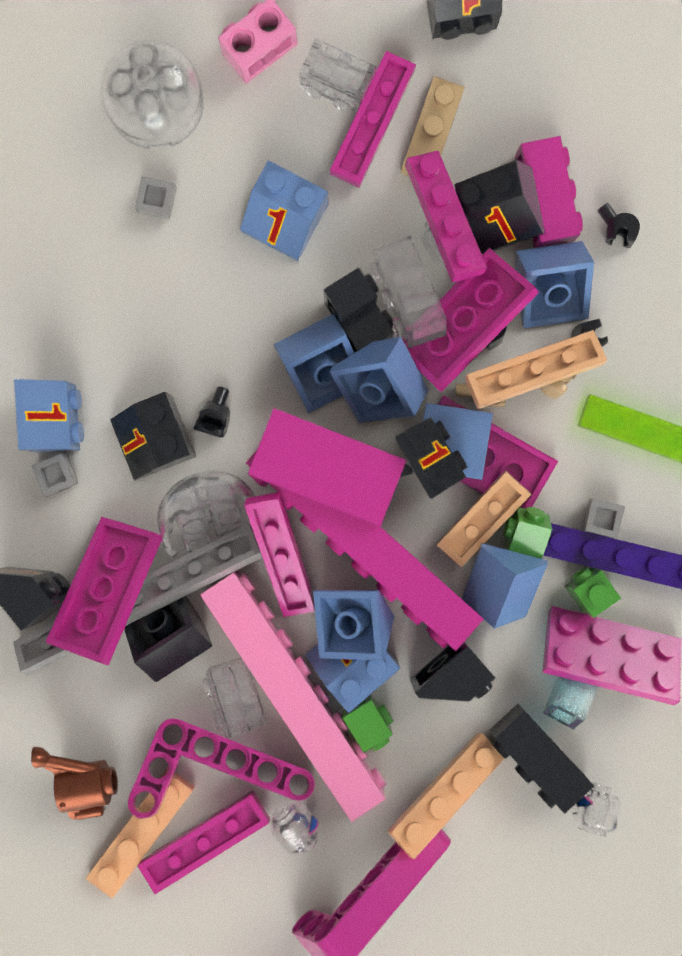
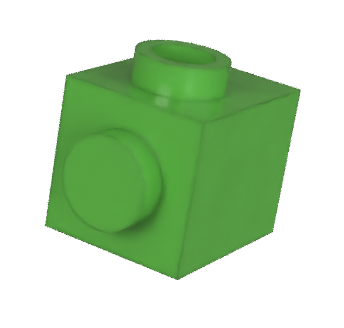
M519 507L515 511L513 518L509 517L504 526L503 536L506 537V550L542 559L552 532L549 515L535 507H528L526 509Z
M588 567L583 568L571 577L572 581L564 586L580 610L592 618H595L621 599L602 570L592 567L589 569Z
M371 694L351 712L348 713L345 709L342 710V718L363 753L369 749L377 751L388 744L390 741L389 737L393 735L390 724L394 720L386 706L383 704L379 707Z

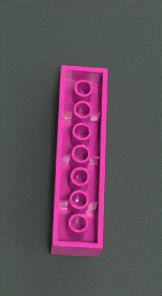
M256 451L245 463L249 467L252 464ZM250 476L260 486L267 487L269 484L277 492H280L286 509L291 510L294 506L303 514L299 520L313 533L320 529L328 537L325 543L339 556L344 552L353 559L351 566L365 579L370 575L378 581L376 584L377 590L391 602L396 598L402 602L403 605L400 608L403 610V613L416 625L423 621L428 626L425 629L429 633L428 635L442 648L449 644L454 650H457L484 620L380 526Z

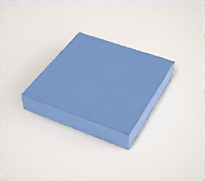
M426 403L423 421L430 417L434 423L441 421L450 436V439L445 442L452 453L456 450L459 451L468 468L463 470L465 476L482 480L493 413Z

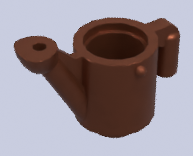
M33 747L31 752L33 767L35 769L42 767L54 774V797L57 808L61 813L67 812L68 816L74 820L99 817L104 814V805H108L111 802L112 795L117 794L118 778L114 767H109L105 760L84 762L50 755L41 747Z

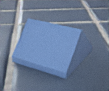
M481 543L464 589L462 600L494 629L524 618L529 611L548 565L547 560Z
M379 590L313 591L319 658L381 661L385 659L394 614Z

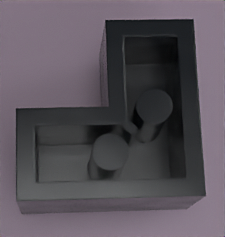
M357 268L323 289L324 303L331 315L334 314L343 328L355 353L372 342L393 338L394 331L392 328L395 327V323L386 309L380 311L378 308L376 293L379 292V289L369 273L364 276L360 268Z

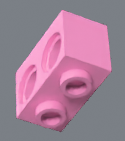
M266 0L264 3L255 4L243 19L226 26L218 37L222 54L245 84L297 45L296 28L274 0ZM269 25L276 27L275 30L270 32L262 30ZM239 46H250L245 52L236 51Z

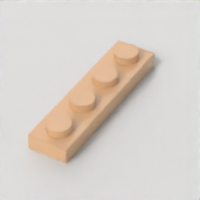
M594 330L469 373L466 375L465 380L477 409H481L602 366L606 363L607 358Z
M477 733L388 829V834L410 858L415 859L503 761L502 755L483 733Z
M168 767L167 770L164 772V774L161 776V778L164 777V776L167 774L169 767ZM175 772L159 811L152 817L144 819L132 815L87 875L86 879L113 898L192 793L195 786ZM150 792L138 807V810L141 812H149L154 806V797Z

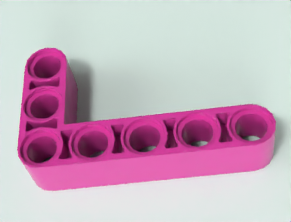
M171 718L161 723L129 795L128 809L137 818L144 819L155 815L163 803L182 756L291 800L301 801L310 797L314 791L315 782L311 773L303 768L182 720ZM170 726H178L183 732L180 742L174 745L167 744L164 740V733ZM202 738H209L215 746L213 753L208 757H200L195 753V744ZM231 751H241L245 756V765L239 770H232L226 764V756ZM158 758L166 759L169 765L167 774L162 778H155L150 772L152 762ZM265 762L273 764L276 768V777L269 783L261 781L257 773L259 766ZM297 774L302 775L307 781V789L301 795H295L289 787L291 778ZM144 791L150 792L155 801L153 808L146 813L138 810L136 806L138 795Z
M441 829L415 859L410 858L395 842L332 915L317 910H310L295 923L292 933L311 956H358L448 849L451 839Z

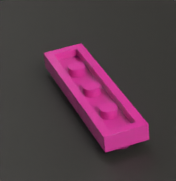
M388 51L385 52L331 166L330 175L358 188L361 187L415 72L416 64Z
M439 150L408 157L405 164L406 170L451 282L483 275L487 269Z
M280 492L246 498L244 507L283 617L315 612L313 591Z
M252 790L148 855L137 866L154 894H157L270 823L271 818Z

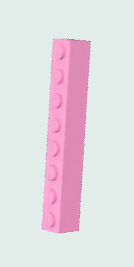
M236 570L200 594V596L350 821L353 822L385 800L383 787L387 784L376 767L371 770L365 761V758L368 757L367 753H363L357 741L353 742L346 733L349 728L340 712L334 714L327 703L330 701V698L321 684L315 686L308 676L312 671L302 656L296 658L290 649L293 643L283 628L278 631L271 619L275 616L264 600L259 602L253 591L256 590V587L246 573L241 575Z

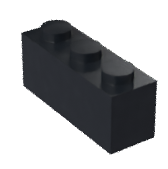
M519 704L513 707L489 730L495 738V741L491 743L503 758L506 759L511 756L518 763L514 769L528 784L533 780L541 788L537 793L551 809L557 805L566 814L594 787L584 773Z

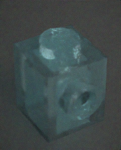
M559 677L555 682L543 714L574 730L586 719L598 686Z

